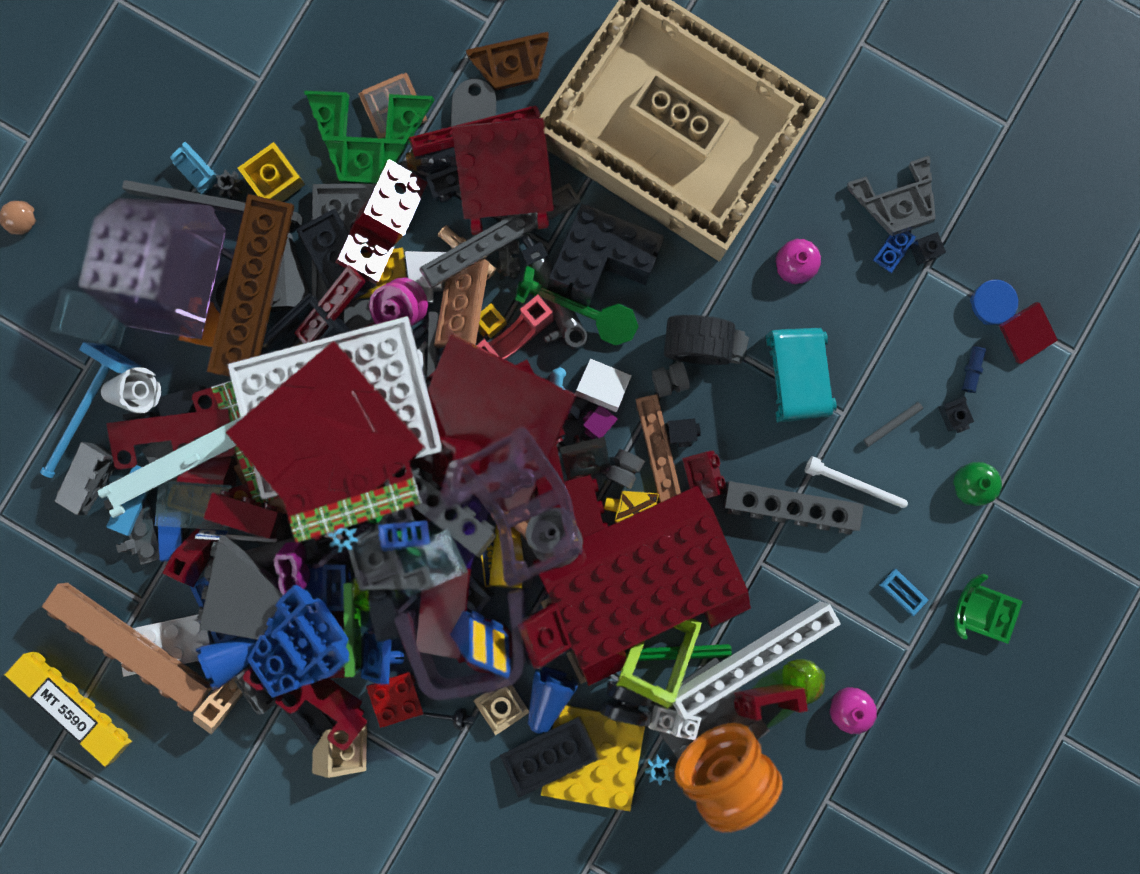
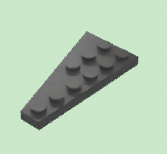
M313 184L312 220L336 209L348 232H350L361 207L369 199L376 184ZM312 261V296L320 301L328 289Z

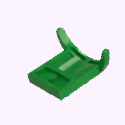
M977 575L968 582L959 598L954 617L956 632L962 639L966 640L968 637L965 631L966 628L1008 644L1023 601L981 586V583L988 579V575Z

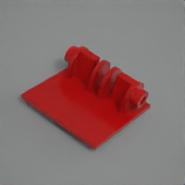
M410 672L389 678V684L380 685L373 683L366 685L380 728L424 714L414 686L415 679Z

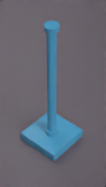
M83 342L79 350L100 362L101 367L47 465L42 467L40 471L42 475L49 478L54 477V470L109 370L112 369L117 373H123L131 368H141V365L105 344Z

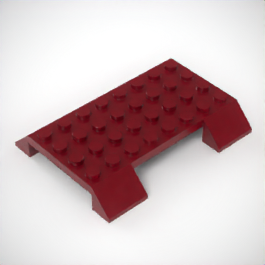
M694 486L584 537L582 550L578 557L570 564L563 567H549L542 564L538 559L533 561L552 604L558 605L572 649L588 686L621 671L627 658L626 649L701 613H704L711 628L751 609L748 589L714 511L698 486Z

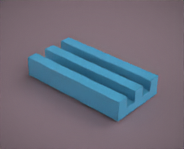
M893 569L885 577V580L879 584L911 616H915L929 601L897 569ZM895 576L921 600L919 603L893 580ZM890 583L894 588H896L912 605L915 606V608L912 609L888 586V584Z

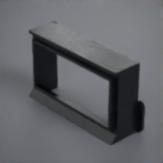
M308 294L265 334L261 355L267 354L307 317L313 309L319 313L330 327L318 340L351 332V330L341 319L334 321L329 318L327 320L328 314L321 306L319 307V300Z

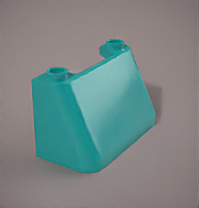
M822 328L771 330L766 335L767 346L773 348L770 351V356L773 358L778 399H776V404H781L778 406V411L775 412L777 423L832 416L833 411L837 409V405L831 393L825 345L828 344L826 331L823 332Z

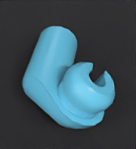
M561 367L554 369L550 374V382L564 388L562 384L566 371Z

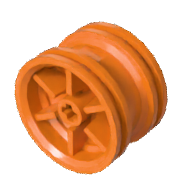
M739 723L722 724L701 734L681 754L675 769V779L687 797L697 802V809L709 827L719 832H734L754 824L773 807L782 790L783 781L780 772L769 757L761 754L760 744L750 729Z

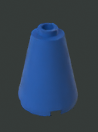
M242 637L201 646L196 649L207 679L210 678L212 682L211 687L213 690L222 687L250 665L247 659L257 639Z
M543 667L539 671L536 668L533 676L528 725L533 732L542 734L550 730L577 690L578 683L573 677L570 681L565 678L567 674L563 671L550 667Z

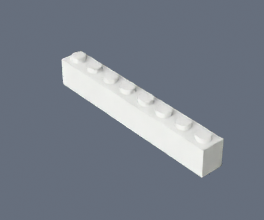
M819 601L681 686L676 701L673 703L677 713L687 720L839 626L840 622L831 605Z

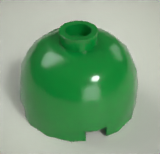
M971 462L963 465L956 472L953 480L957 497L963 503L971 506H985L993 502L999 496L1002 489V479L999 472L992 465L984 462Z

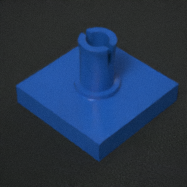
M364 633L361 678L380 685L389 684L390 664L402 665L404 659L396 657H404L403 651H391V640L377 642L375 633Z

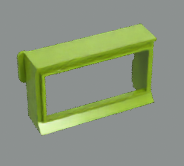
M691 618L674 626V628L684 632L685 636L665 690L632 676L645 641L630 647L616 686H624L668 709L676 701L702 623Z

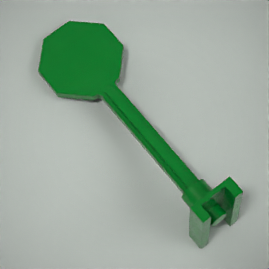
M526 266L523 281H519L515 300L524 304L529 294L539 295L596 321V327L601 340L615 346L633 339L639 326L632 309L621 304L604 308L602 311L592 309L542 287V284L533 281L535 269Z

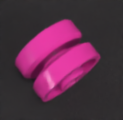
M397 278L377 288L371 295L369 302L370 314L376 324L408 317L410 325L413 326L424 318L428 308L427 296L418 283L409 278Z

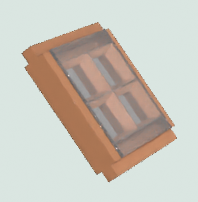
M407 73L395 76L358 93L377 137L382 139L386 137L389 94L416 95ZM426 116L424 117L420 125L428 121Z

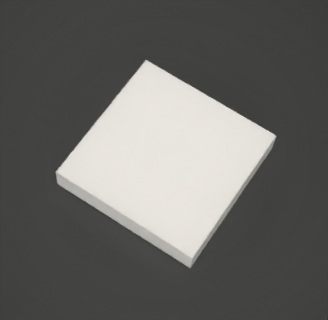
M590 359L575 394L578 397L617 412L631 375Z

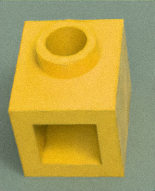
M491 303L481 311L478 332L482 336L487 334L489 338H492L507 325L506 320Z

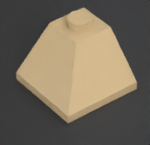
M367 725L363 727L347 750H340L328 741L327 736L332 729L324 732L313 749V774L330 778L366 771ZM339 730L335 732L334 739L337 743L345 744L348 741L349 737L345 731Z

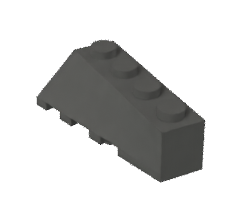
M290 228L270 312L291 311L302 299L310 294Z

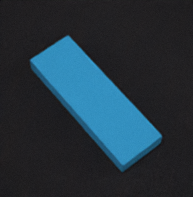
M136 465L131 469L130 474L142 467ZM149 490L121 504L125 513L116 518L111 516L106 528L130 536Z

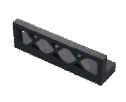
M285 694L282 697V703L287 707H293L296 705L297 699L292 694ZM306 699L296 712L288 713L285 711L312 746L320 740L326 730L333 729L335 726L327 714Z

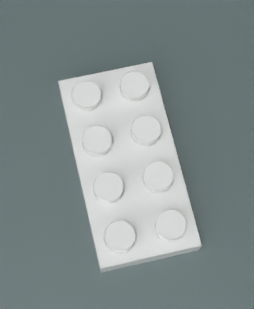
M198 614L133 628L183 664L199 661L196 649L212 644L210 631L200 629L201 621L197 620ZM122 667L123 677L137 674L134 671L129 672Z

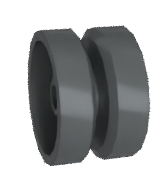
M557 507L541 510L530 519L526 527L528 544L537 559L544 565L563 567L574 561L582 550V535L573 517L566 510Z

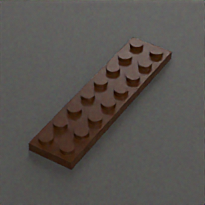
M248 194L207 372L231 377L228 364L261 355L294 211L293 204Z

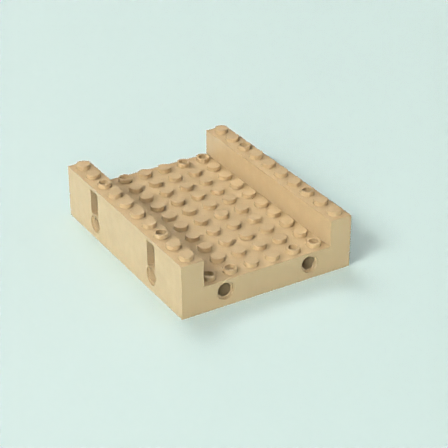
M618 0L540 118L544 117L548 151L720 262L826 99L672 0Z

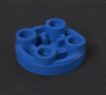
M989 280L981 284L970 298L974 314L985 325L1002 324L1013 317L1018 308L1016 291L1010 284L1002 280Z

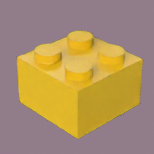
M274 142L238 167L240 173L259 197L282 202L306 185Z

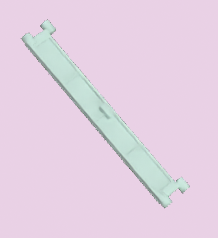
M241 417L99 489V496L101 498L107 496L114 507L109 511L110 515L113 518L125 513V510L121 504L236 446L225 432L238 422Z

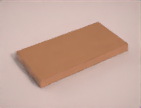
M482 259L445 281L434 342L435 347L445 348L449 336L452 334L476 345L489 262L486 259Z

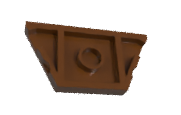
M544 32L468 49L466 54L495 91L536 82L539 80L549 33Z

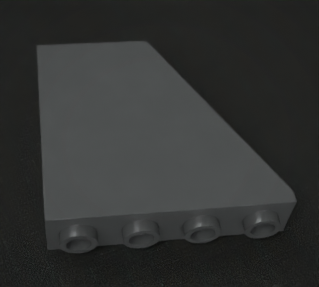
M221 535L219 541L213 543L211 556H215L214 563H209L206 577L210 578L209 586L204 585L201 599H206L204 607L200 606L197 620L201 621L200 629L258 640L259 636L265 634L268 628L266 623L269 618L275 615L278 609L276 604L283 596L279 589V580L229 538Z

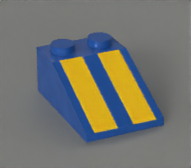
M463 610L450 635L466 660L506 678L510 676L509 639L503 630L504 626L495 620H491V622L484 620V617L477 612L472 611L470 614Z

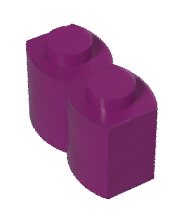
M285 542L275 556L274 565L280 576L278 585L282 595L286 594L296 585L305 589L310 581V570L305 563L306 550L301 542Z

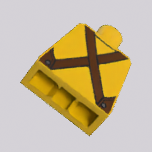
M621 491L620 499L606 497L604 510L616 512L614 522H619L656 505L659 494Z

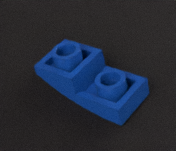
M909 231L894 236L889 235L873 261L892 273L916 236Z
M182 512L159 513L158 543L161 562L169 561L173 552L185 541L183 537L184 515Z

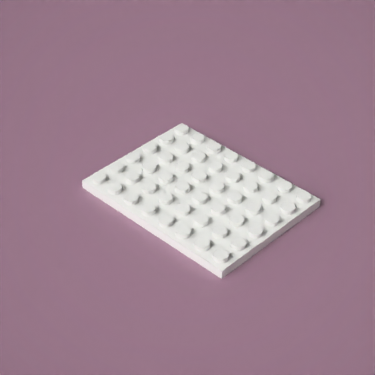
M408 317L228 364L242 418L334 340L427 447L415 459L443 452ZM254 467L261 499L278 496Z

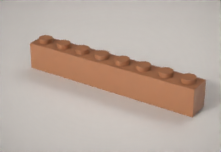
M69 583L57 584L42 605L48 611L47 614L50 617L66 623L68 630L83 635L85 637L84 640L88 644L97 645L103 649L105 656L120 661L122 663L121 666L125 670L137 673L142 682L157 687L159 689L158 692L162 696L174 699L178 702L177 706L182 710L192 712L198 709L212 690V683Z

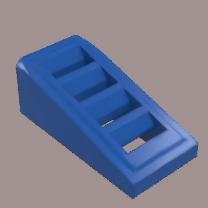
M427 521L379 525L383 552L430 545ZM416 528H421L422 540H417ZM408 529H411L412 541H408ZM402 530L403 541L398 542L397 531ZM387 532H392L393 542H388Z

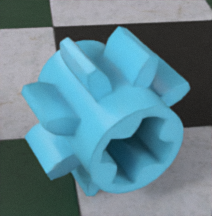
M347 526L337 529L335 534L329 533L330 537H334V541L330 546L339 545V552L343 550V546H347L349 550H352L350 543L358 541L352 535L356 532V529L350 531L347 529ZM343 530L347 531L346 535L350 536V540L341 544V540L337 538V535L342 534Z
M656 755L655 760H647L650 768H645L644 771L647 774L651 773L649 777L650 783L655 779L658 781L659 786H661L663 780L670 781L668 772H672L673 767L666 766L669 762L668 758L661 760L659 755ZM662 767L663 773H656L654 768Z

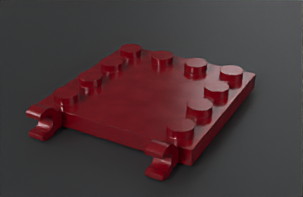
M544 117L452 127L464 219H471L472 235H478L483 232L481 220L483 217L536 212L538 229L548 228L547 211H553L554 207Z

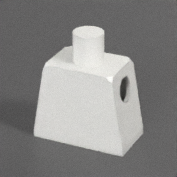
M405 251L408 278L414 280L422 287L427 296L428 304H432L433 292H443L445 281L431 289L419 268L446 252Z

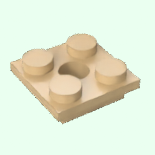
M508 678L473 700L495 735L529 713L528 708ZM498 701H504L508 706V710L500 713L495 709V704Z

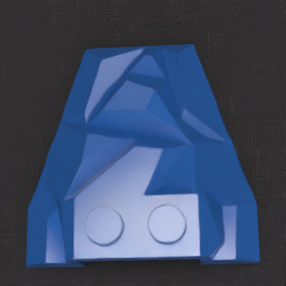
M296 585L278 600L276 604L278 609L275 615L268 619L266 623L268 628L265 634L259 636L247 659L273 698L330 677L349 662V651L346 648L348 637L324 602L319 598L313 599L309 592Z

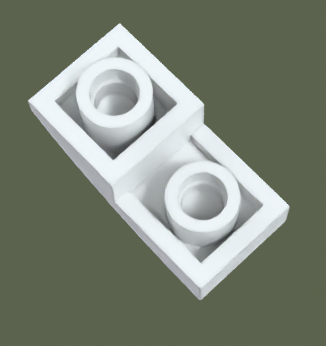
M654 705L648 728L670 733L677 737L695 740L701 718L693 715L685 720L676 710Z

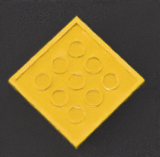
M566 705L554 722L552 729L581 716L600 759L542 786L541 796L631 811L645 726L626 724L607 718L601 714V711Z

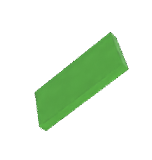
M357 581L344 583V633L348 637L346 648L349 651V662L345 664V677H354L362 668L361 593Z

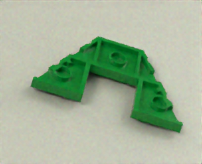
M304 91L312 108V114L318 123L322 139L330 153V159L336 168L338 179L342 183L376 184L388 159L396 164L398 163L410 143L409 137L414 136L434 102L432 96L389 94L385 139L346 137L349 94L347 92Z

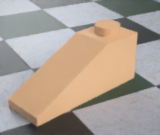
M233 679L229 680L219 689L214 690L193 714V721L211 735L243 695Z

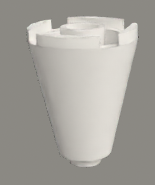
M131 368L105 382L101 388V395L108 403L133 413H145L158 404L161 396V386L156 381L152 371L146 368Z

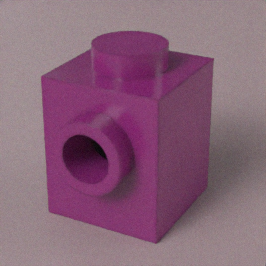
M599 406L595 412L590 410L583 418L585 421L583 427L586 429L584 433L593 441L596 438L600 441L618 419L603 406Z

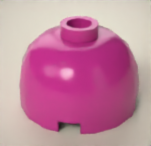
M794 239L787 242L780 248L776 256L777 272L785 281L791 284L810 281L817 274L821 265V255L818 248L812 242L805 239Z
M847 687L839 690L833 696L829 713L833 723L840 730L849 734H861L868 731L874 725L877 718V708L874 700L868 693L858 688Z

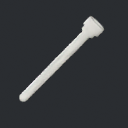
M811 456L805 468V473L812 476H815V474L818 476L820 474L901 508H906L908 505L907 500L825 467L824 463L818 458Z

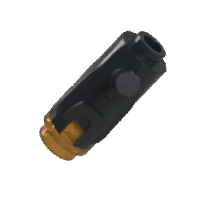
M454 147L415 157L412 149L411 152H406L408 169L415 172H427L457 166Z

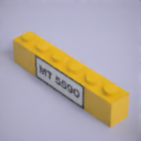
M34 651L23 654L7 671L5 676L102 765L106 767L113 763L132 742L128 738V734L123 729L117 728L112 724V720L108 715L100 713L95 708L94 702L84 698L74 684L65 681L61 677V672L56 668L50 667L41 654Z

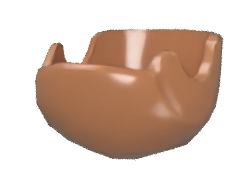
M11 201L3 205L0 211V224L10 234L23 235L29 232L36 222L33 213L35 209L25 201Z

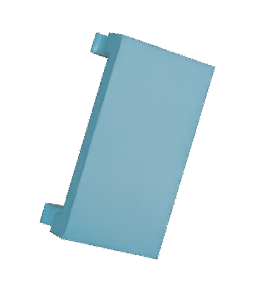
M186 142L171 155L172 163L200 194H206L218 183L216 174Z

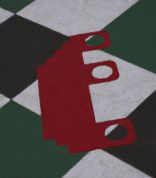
M250 667L243 675V680L254 689L262 690L265 687L263 683L254 684L251 682L250 674L254 670ZM328 677L278 695L275 698L276 704L288 713L296 712L306 699L337 721V724L328 734L327 739L340 750H347L367 723V720L362 717L364 711L359 707L362 701ZM285 694H292L296 697L297 703L293 707H287L282 703V697ZM339 730L345 731L349 737L348 741L345 744L337 743L334 739L335 732Z

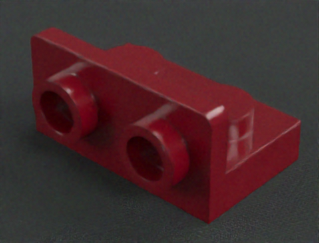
M714 450L682 458L690 488L698 486L705 498L725 493L726 482L720 474V460Z

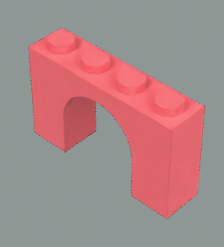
M537 295L520 309L521 315L506 331L492 341L487 342L484 339L476 346L507 360L553 322V312Z

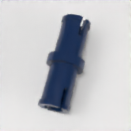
M977 346L971 348L969 362L964 369L966 375L962 391L976 393L979 376L983 374L982 364L986 352L985 348Z

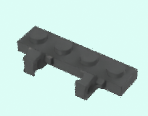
M148 495L131 531L130 540L116 544L118 553L131 550L132 555L138 553L141 565L160 560L158 530ZM109 499L104 501L106 510L114 508Z

